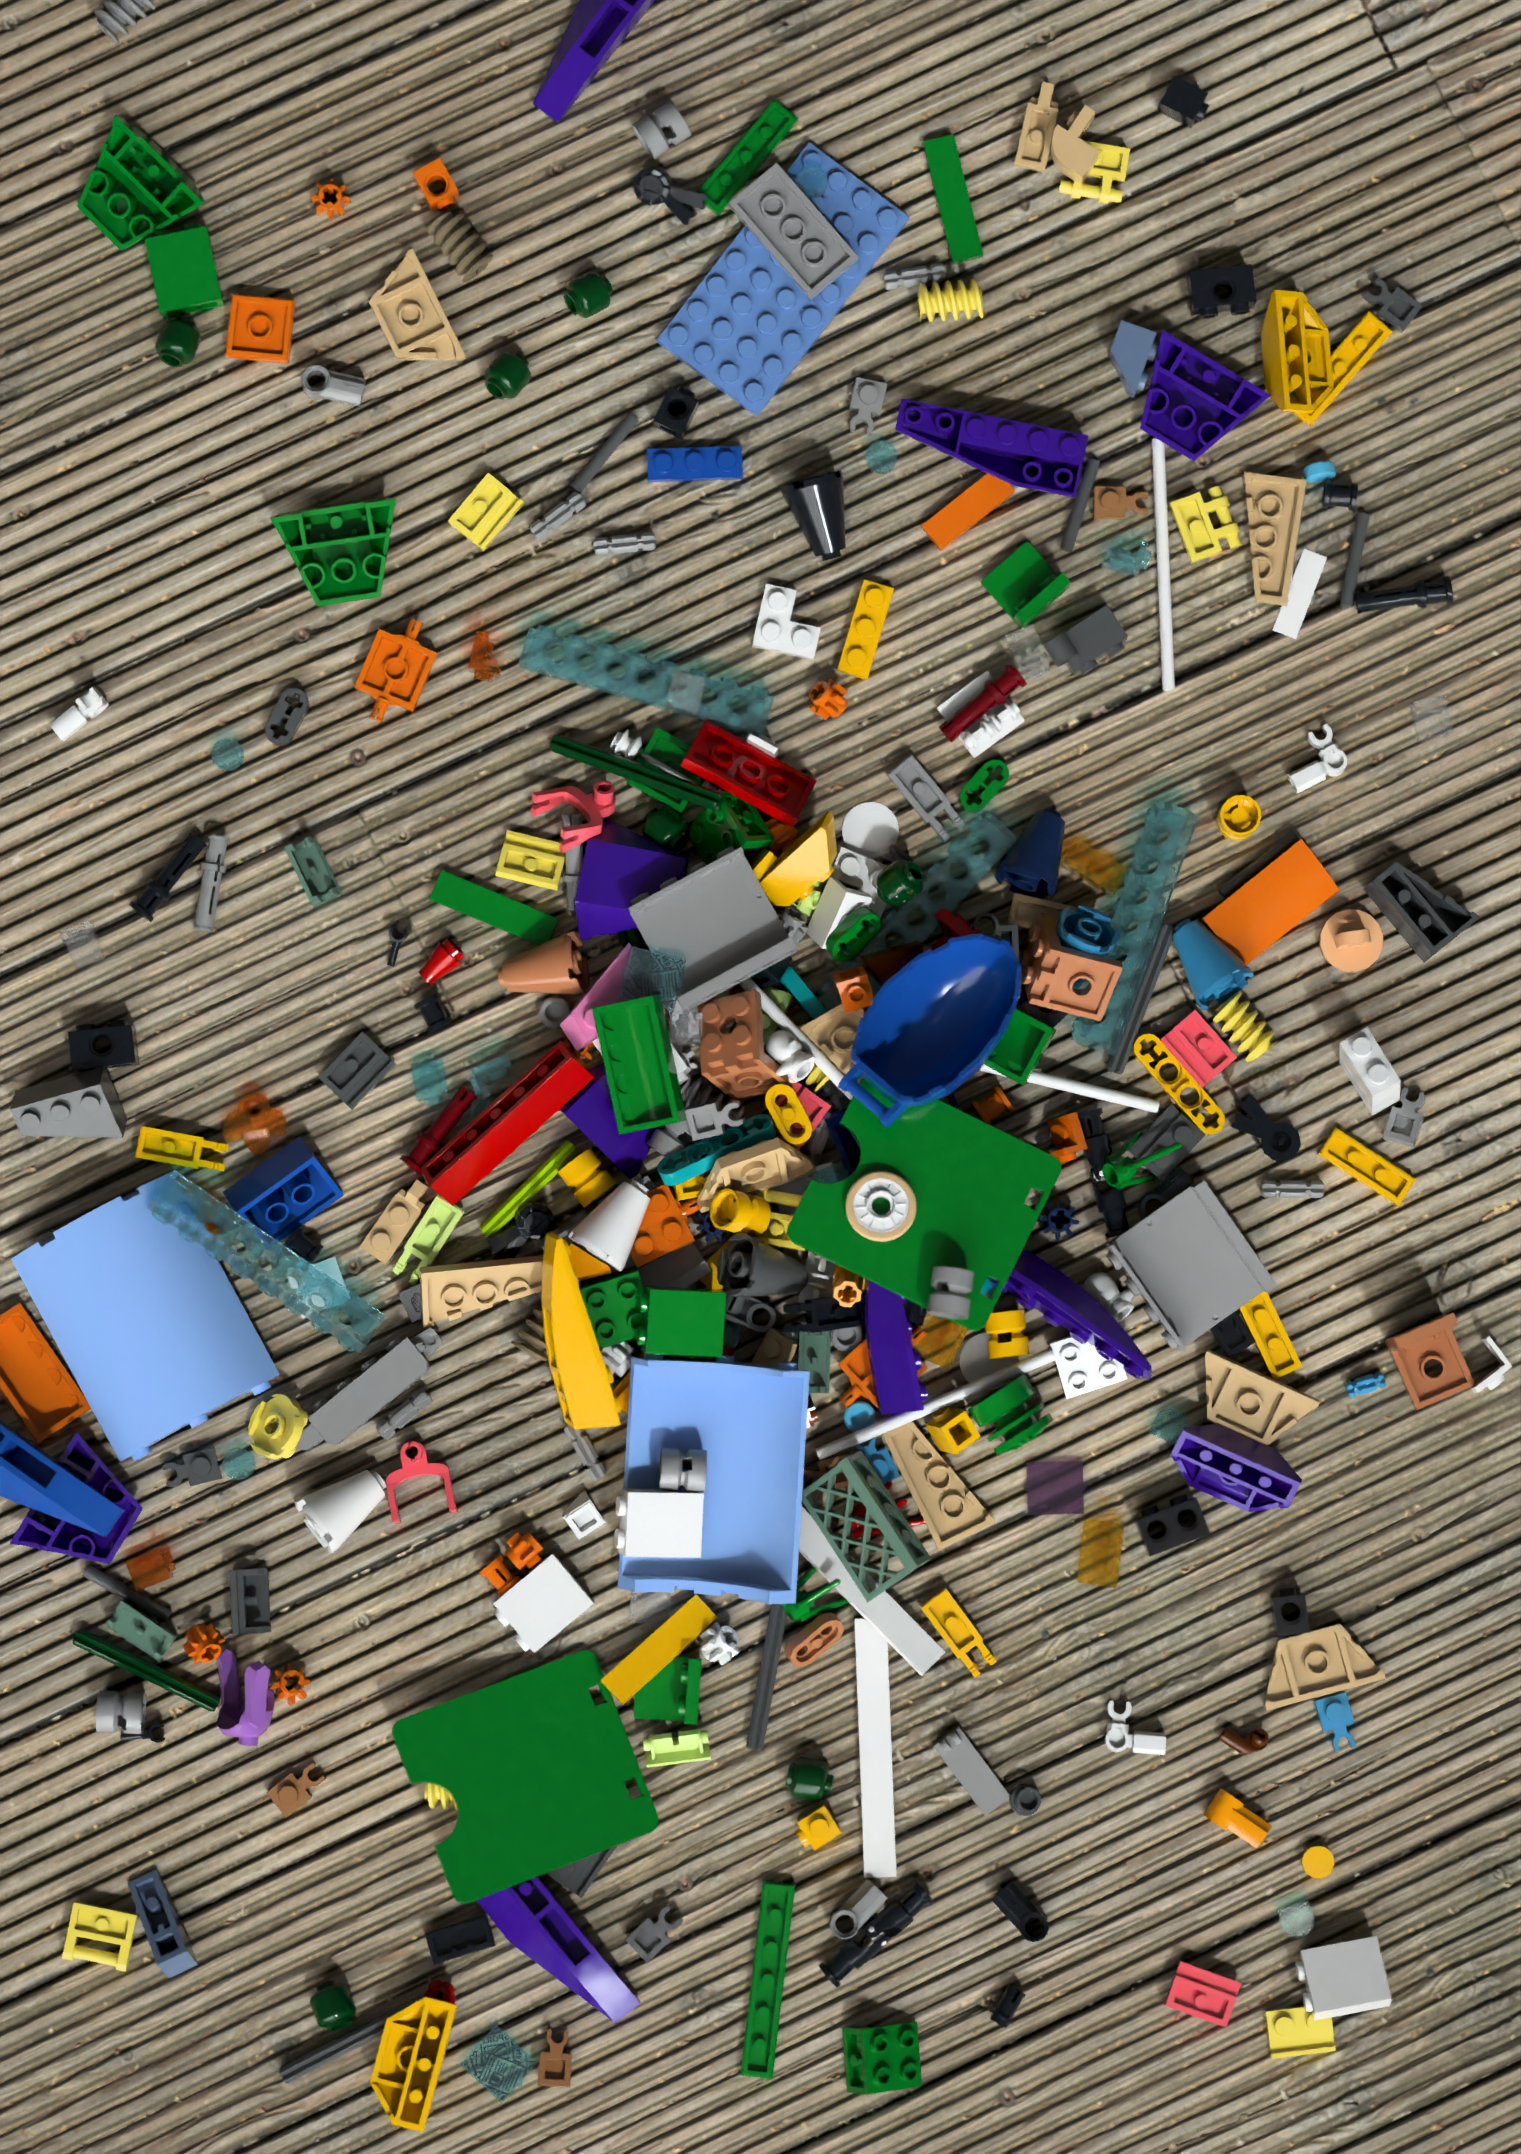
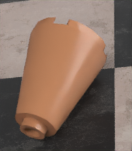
M575 931L566 932L504 960L502 968L498 969V978L501 986H506L509 992L586 994L585 989H589V969L587 958L582 957L578 948L583 947L578 933Z

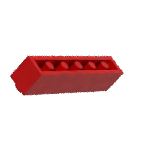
M560 1040L420 1168V1171L430 1187L453 1206L462 1197L467 1195L485 1176L489 1175L508 1155L512 1154L530 1135L535 1133L552 1115L558 1112L573 1096L584 1089L594 1078L585 1063Z

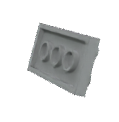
M775 163L729 202V207L810 300L859 260L857 254L778 163Z

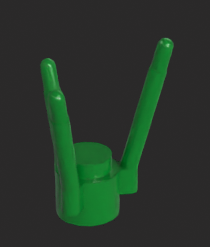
M1138 1130L1113 1154L1105 1157L1106 1164L1102 1168L1103 1176L1110 1186L1116 1187L1118 1190L1130 1185L1155 1181V1175L1133 1178L1134 1174H1136V1168L1181 1148L1182 1144L1177 1142L1136 1161H1133L1130 1157H1122L1143 1135V1131Z
M812 1565L797 1581L796 1603L781 1605L793 1622L798 1619L803 1622L811 1616L849 1603L845 1598L810 1609L814 1606L813 1601L838 1586L841 1581L835 1579L810 1595L805 1589L799 1592L798 1590L817 1571Z

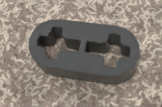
M290 688L284 691L266 724V736L274 745L285 746L289 744L308 712L310 706L309 699L301 689ZM298 695L300 696L299 701L303 706L301 709L295 707L289 716L287 712L290 709V705L286 701L288 698L294 699ZM284 718L288 721L285 725V730L288 732L287 736L281 735L278 739H275V733L272 730L273 726L279 727Z

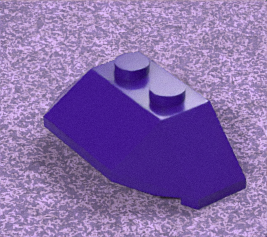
M1219 1424L1183 1427L1171 1452V1457L1176 1461L1189 1486L1247 1512L1270 1510L1277 1507L1289 1508L1302 1482V1479L1277 1450Z

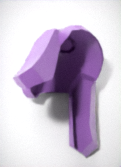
M226 1649L217 1658L222 1707L219 1711L217 1725L222 1734L239 1737L238 1744L257 1746L258 1737L268 1729L274 1711V1691L268 1689L270 1669L260 1661L248 1666L245 1672V1701H241L236 1656Z

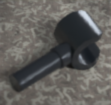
M399 920L390 927L389 936L393 941L387 965L395 966L401 943L412 931L410 923L406 926L404 933L399 932L397 929Z
M154 1723L148 1729H144L143 1734L121 1733V1740L150 1739L155 1743H160L166 1737L155 1739L152 1737L151 1731L155 1727H164V1725Z

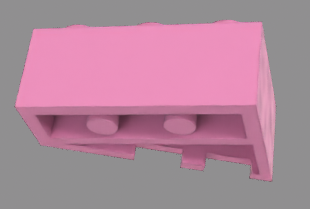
M630 943L615 956L586 994L561 1022L560 1027L576 1051L591 1044L592 1041L598 1038L592 1008L636 999L624 988L629 987L630 991L634 992L629 982L625 986L627 984L626 980L629 979L634 990L638 989L628 970L636 979L632 972L642 964V962L638 963L636 961L638 955L631 959L636 952H633L634 949ZM633 960H635V962L637 963V965L635 964V967L634 964H631ZM643 965L634 972L635 975H640L637 973L642 971ZM649 974L642 975L643 996L646 997L644 977L646 979L647 996H649L647 977L649 978L650 996H652V980H650ZM639 989L634 994L638 997L642 994V990ZM623 992L626 993L631 999H629L628 997L623 998Z

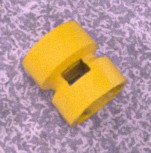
M1235 795L1227 799L1218 811L1216 818L1217 827L1220 833L1227 839L1233 841L1244 840L1250 837L1259 826L1262 817L1261 809L1258 803L1251 797Z
M591 1148L581 1153L558 1171L568 1187L575 1186L574 1195L584 1209L617 1185L607 1170L601 1171L599 1169L601 1162Z
M727 1188L720 1190L715 1195L710 1207V1219L716 1228L734 1233L750 1234L754 1237L760 1236L765 1232L771 1218V1208L765 1198Z
M1024 1310L991 1313L985 1325V1332L991 1335V1338L987 1341L989 1359L1030 1354L1028 1337L1022 1334V1331L1026 1328ZM1011 1333L1012 1342L1003 1343L1002 1334Z

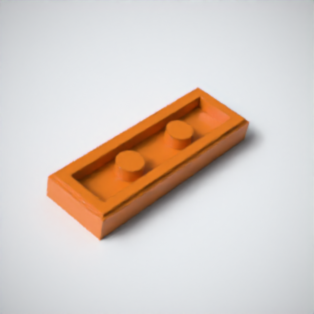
M985 474L922 524L921 528L937 548L942 551L1012 496L1015 490L1009 483L992 475Z

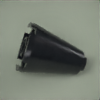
M838 470L824 476L818 475L781 486V492L814 555H821L823 561L840 557V550L846 548L842 471Z

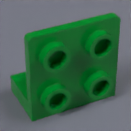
M1029 542L1023 543L981 581V585L1021 630L1068 590L1071 581L1065 574L1061 573L1058 575Z
M720 791L724 798L719 810L705 807L689 827V839L706 865L718 860L716 855L729 847H733L734 850L742 847L744 851V849L769 847L774 841V837L756 807L727 791Z
M636 1265L622 1269L621 1272L618 1270L579 1282V1289L599 1349L635 1339L638 1326L643 1325V1313H639L638 1308L639 1296L645 1293Z
M677 1656L635 1694L634 1717L637 1719L681 1721L684 1724H697L702 1658Z
M909 2021L876 2027H842L847 2092L870 2095L920 2087L922 2085L917 2022Z

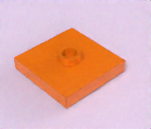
M232 294L226 358L289 364L296 301L293 299Z

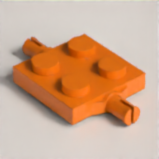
M410 618L404 635H393L378 629L354 686L355 689L365 692L377 700L369 718L376 719V721L382 723L388 705L399 706L414 713L438 656L437 652L423 647L416 641L423 625L422 622L417 620L416 623L415 619Z
M665 1184L646 1193V1196L650 1198V1202L630 1251L637 1269L695 1242L688 1226L687 1216L700 1210L698 1205H696L697 1198L681 1205L674 1198L669 1186Z
M919 1325L912 1330V1335H910L912 1347L927 1336L923 1330L915 1339L913 1338L922 1329ZM865 1339L838 1364L849 1377L852 1385L838 1398L843 1402L852 1395L843 1404L846 1408L860 1396L869 1399L878 1408L867 1350V1340ZM922 1361V1369L917 1370L918 1377L928 1369Z

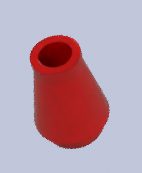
M449 938L443 943L439 941L429 959L419 971V974L430 985H433L438 979L460 966L465 954Z

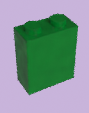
M189 224L182 227V231L170 233L169 230H161L152 233L150 238L145 239L159 311L163 319L225 306L212 241L207 226L201 227L200 224Z
M645 1286V1293L639 1296L638 1308L639 1313H643V1325L637 1328V1345H641V1350L646 1354L722 1357L726 1292L720 1289Z

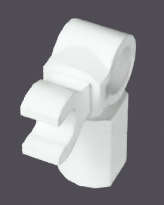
M91 687L88 692L76 699L75 702L78 704V707L73 705L50 724V727L63 742L88 722L86 718H94L108 707L109 703L97 688Z
M1327 724L1322 727L1326 736L1323 740L1316 739L1312 731L1308 733L1310 745L1320 751L1318 755L1321 762L1315 760L1287 775L1296 794L1326 780V775L1334 777L1341 775L1347 766V756L1339 749L1337 744H1333L1331 740L1333 736L1332 730Z
M1110 1700L1108 1702L1107 1712L1111 1717V1723H1107L1105 1745L1110 1751L1117 1753L1126 1748H1132V1753L1165 1755L1166 1733L1134 1730L1133 1735L1129 1734V1725L1125 1724V1720L1131 1713V1703L1126 1702L1124 1713L1117 1714L1113 1710L1114 1701Z

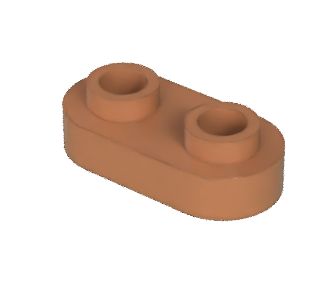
M833 1613L819 1615L789 1640L785 1647L786 1657L795 1667H805L811 1664L841 1638L844 1631L843 1624Z

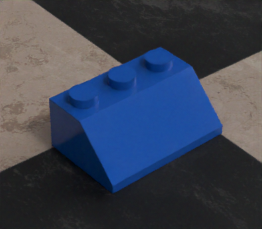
M301 1136L223 1191L235 1213L266 1251L290 1235L298 1226L301 1227L344 1196L328 1171Z

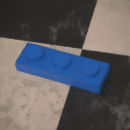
M742 446L647 449L648 482L743 479Z

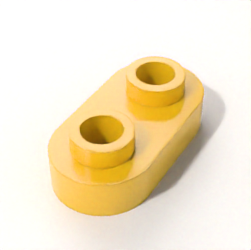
M785 1084L772 1086L766 1093L765 1104L782 1137L793 1145H801L807 1142L812 1135L813 1127L795 1091ZM779 1095H785L788 1099L787 1104L783 1107H779L776 1104V1098ZM794 1123L802 1125L803 1130L801 1134L794 1135L791 1133V1126Z

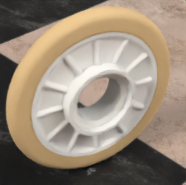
M874 1171L863 1175L854 1182L847 1194L845 1209L851 1226L861 1236L873 1241H889L904 1234L912 1225L916 1215L917 1203L911 1186L902 1177L888 1171ZM882 1197L889 1201L891 1208L888 1213L879 1215L873 1211L872 1202L876 1198Z

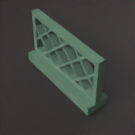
M859 1451L837 1463V1466L802 1491V1502L866 1601L869 1602L932 1558L863 1452ZM841 1471L849 1481L848 1491L835 1488L836 1475ZM815 1490L827 1492L825 1508L816 1505L810 1495ZM834 1495L847 1498L845 1513L832 1510ZM854 1500L863 1502L866 1507L865 1518L852 1515ZM832 1516L844 1519L843 1535L835 1533L831 1528ZM851 1522L865 1525L863 1540L850 1537ZM872 1527L880 1529L883 1533V1545L870 1542ZM849 1543L862 1547L860 1562L852 1560L848 1554ZM869 1549L882 1552L881 1567L867 1564ZM889 1554L898 1556L905 1568L900 1572L889 1570ZM866 1571L880 1574L878 1587L873 1591L866 1582Z

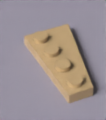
M1244 472L1255 600L1260 603L1288 606L1307 480Z
M842 1004L800 1027V1030L846 1075L854 1066L852 1062V1045L857 1035L860 1019L863 1018L865 1011L861 1008L845 1012ZM862 1076L857 1080V1083L860 1084Z
M544 1255L419 1267L423 1330L433 1327L435 1322L447 1318L451 1321L461 1318L463 1313L478 1308L481 1311L493 1307L492 1304L506 1299L513 1301L541 1292Z
M913 1422L882 1434L938 1550L996 1523Z

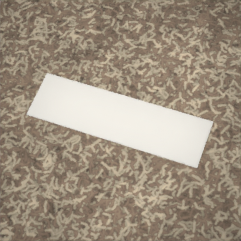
M1303 549L1291 581L1288 606H1281L1273 631L1294 639L1297 638L1327 557Z

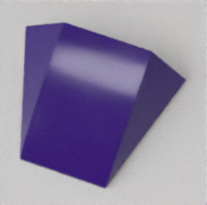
M1162 330L1140 429L1195 461L1271 395Z
M606 817L602 824L601 834L589 838L587 841L576 892L575 908L580 940H590L592 937L605 934L615 935L620 931L637 928L628 910L633 905L631 901L646 892L650 896L661 890L660 885L671 878L677 877L679 881L686 877L689 860Z
M604 1063L589 1070L594 1078L584 1089L580 1090L563 1105L560 1111L629 1179H632L638 1175L651 1149L647 1144L654 1131L660 1129L661 1126L619 1134Z
M76 1432L58 1462L124 1509V1512L107 1537L30 1508L10 1544L23 1545L110 1564L143 1507Z

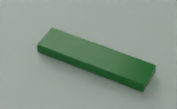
M774 99L697 190L709 195L704 200L705 206L719 217L729 205V202L736 197L798 123V118Z
M954 134L923 141L952 264L982 258L984 254Z
M441 870L429 898L433 902L536 945L551 940L559 921L554 916Z

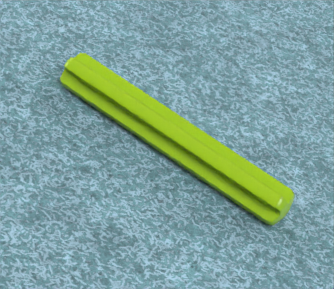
M565 1141L480 1225V1230L487 1237L499 1232L516 1215L519 1208L531 1201L558 1174V1171L578 1154V1149L570 1141Z

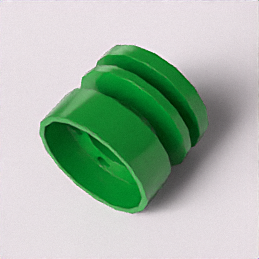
M1025 1374L1017 1377L968 1409L979 1427L994 1423L996 1429L986 1438L988 1442L1002 1435L1005 1441L994 1448L997 1456L1005 1452L1017 1450L1039 1436L1046 1426L1054 1420L1050 1413L1038 1420L1033 1415L1045 1407L1043 1402L1030 1407L1026 1404L1025 1401L1034 1394L1035 1390Z

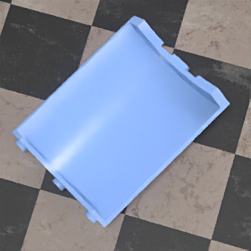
M171 1172L137 1187V1191L123 1198L119 1196L53 1232L54 1236L43 1243L38 1241L11 1259L120 1462L131 1456L134 1461L145 1457L151 1453L149 1447L188 1424H190L191 1428H194L209 1420L208 1413L250 1391L253 1392L254 1396L262 1393L271 1387L269 1381L280 1375Z
M644 1353V1357H631L623 1488L659 1489L661 1448L680 1449L682 1454H686L689 1449L707 1450V1472L705 1491L702 1492L704 1493L701 1558L625 1557L619 1554L618 1588L632 1592L674 1593V1586H676V1589L694 1590V1594L723 1596L724 1593L739 1594L738 1598L766 1604L796 1603L810 1371L797 1369V1363L778 1362V1366L735 1362V1356L722 1355V1357H716L715 1360L663 1357V1354ZM682 1468V1472L689 1471V1470H686V1469Z

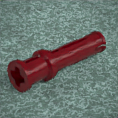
M1010 663L1005 665L1006 669L992 681L987 680L984 683V689L975 698L939 726L941 732L951 743L996 704L1003 705L1006 702V697L1019 686L1024 687L1027 685L1024 678Z
M462 1085L426 1133H419L416 1136L417 1141L406 1155H402L399 1158L421 1176L423 1174L420 1168L442 1148L440 1145L473 1101L477 1099L472 1092H469L465 1099L461 1101L468 1092V1089Z

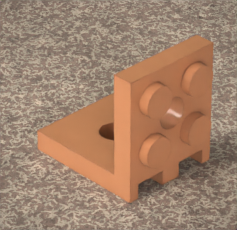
M1041 912L1037 923L1033 922L1028 934L1029 943L1026 950H1021L1019 954V961L1022 965L1021 982L1025 986L1029 1004L1101 1022L1122 972V962L1061 946L1053 915ZM1078 979L1090 981L1088 986L1083 989L1073 987L1074 982Z
M756 989L706 1001L697 1006L701 1074L735 1101L765 1094L772 1086L777 1084H785L792 1087V1083L788 1081L787 1074L783 1076L776 1075V1070L780 1065L764 1053L761 994ZM736 1021V1028L733 1032L725 1034L726 1026L730 1022Z
M1454 1313L1441 1315L1438 1318L1385 1339L1415 1410L1475 1386V1382L1451 1329L1459 1325ZM1429 1359H1435L1441 1364V1373L1435 1378L1427 1376L1424 1372V1365Z

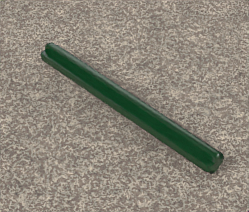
M555 734L550 742L551 751L706 808L719 810L724 797L721 792L560 734Z

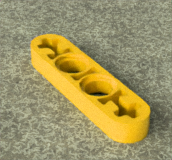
M1153 1034L1139 1036L1134 1042L1133 1054L1140 1064L1198 1129L1206 1135H1214L1220 1132L1225 1124V1115L1158 1037ZM1143 1040L1146 1043L1154 1042L1155 1046L1152 1050L1158 1057L1162 1052L1167 1056V1058L1160 1060L1154 1069L1149 1065L1154 1059L1148 1053L1143 1056L1139 1052L1142 1049L1140 1042ZM1167 1063L1173 1064L1177 1069V1077L1169 1082L1164 1081L1159 1074L1160 1067ZM1188 1087L1195 1089L1198 1093V1101L1190 1106L1185 1105L1180 1098L1181 1091ZM1204 1100L1209 1104V1106L1203 1108L1208 1115L1215 1113L1218 1116L1215 1121L1218 1126L1215 1129L1212 1126L1207 1128L1203 1126L1202 1123L1205 1121V1118L1200 1112L1196 1117L1191 1113V1111L1200 1107Z

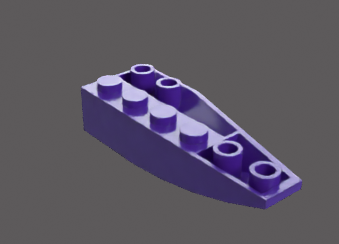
M579 0L533 105L556 123H559L655 0Z
M901 399L896 431L1013 486L1076 498L1088 435Z
M1023 1248L1002 1293L1009 1291L1017 1297V1302L1029 1310L1037 1309L1044 1314L1043 1318L1055 1327L1062 1325L1070 1330L1069 1334L1076 1341L1082 1344L1090 1343L1097 1348V1353L1106 1360L1113 1361L1115 1359L1124 1365L1123 1369L1137 1379L1141 1376L1149 1381L1152 1377V1366L1113 1316L1087 1291L1063 1272ZM989 1278L991 1280L990 1284L995 1288L998 1280Z
M866 1279V1340L878 1410L881 1414L924 1410L923 1402L928 1401L925 1383L918 1379L917 1370L922 1369L919 1351H915V1348L912 1347L910 1337L912 1335L911 1323L904 1309L906 1299Z
M541 1876L477 1900L511 1944L615 2024L641 2003Z

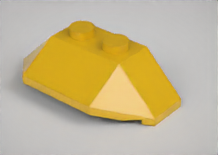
M1274 290L1271 294L1261 330L1265 392L1271 395L1270 398L1282 411L1312 413L1334 389L1329 329L1316 310L1307 302L1308 298L1303 292Z
M830 811L825 813L822 818L778 857V861L759 881L772 906H790L798 898L804 900L814 889L813 885L818 880L824 882L834 871L832 864L837 855L834 815Z
M425 1996L386 2019L370 2084L393 2125L424 2132L448 2046L457 2004Z

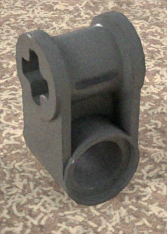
M726 1294V1319L758 1332L767 1331L776 1324L778 1318L777 1311L770 1303L755 1296L736 1297L734 1305L730 1310L735 1297ZM758 1308H765L770 1313V1322L766 1326L758 1325L754 1320V1312Z

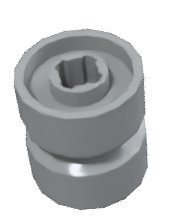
M670 101L655 109L652 118L646 115L632 124V128L640 143L654 160L669 150L670 143L678 145L691 136L686 122Z
M685 1120L663 1125L662 1129H656L647 1144L667 1157L688 1147L689 1144H695L698 1140H692L688 1122Z
M933 1267L930 1286L935 1289V1292L929 1294L927 1313L943 1318L968 1319L971 1300L966 1295L972 1291L974 1272L953 1267Z
M661 1448L659 1490L677 1491L680 1486H684L686 1491L704 1492L707 1472V1450L689 1449L686 1454H682L680 1449ZM682 1468H684V1469H686V1470H689V1471L682 1472Z
M100 1690L96 1705V1731L115 1733L118 1728H121L126 1734H143L146 1720V1693L126 1692L124 1696H121L118 1691Z

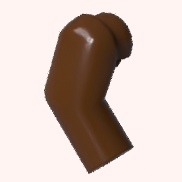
M1226 1727L1219 1740L1240 1754L1248 1755L1264 1749L1267 1746L1269 1736L1263 1729H1256L1240 1735Z

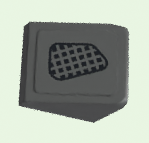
M419 1283L398 1293L412 1323L422 1319Z

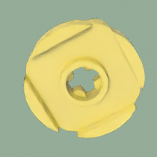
M283 1394L271 1395L274 1398L268 1402L262 1401L255 1408L250 1418L248 1434L253 1436L254 1445H250L257 1454L269 1459L290 1458L295 1452L296 1445L303 1432V1427L307 1424L308 1414L305 1410L301 1409L300 1404L295 1399ZM275 1423H279L277 1430L273 1429Z

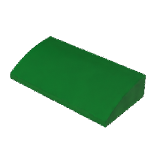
M660 994L592 1008L619 1134L687 1120Z
M1015 1008L1007 1032L984 1065L1024 1086L1057 1030Z

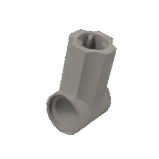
M320 365L309 366L304 371L302 386L304 393L309 398H323L360 407L366 383L365 378L326 370L325 367ZM313 376H320L325 380V384L321 388L314 389L308 385V381Z
M866 1879L849 1899L831 1915L829 1921L831 1931L838 1938H852L888 1898L869 1879ZM849 1915L853 1919V1927L849 1932L841 1933L837 1931L835 1923L839 1916Z

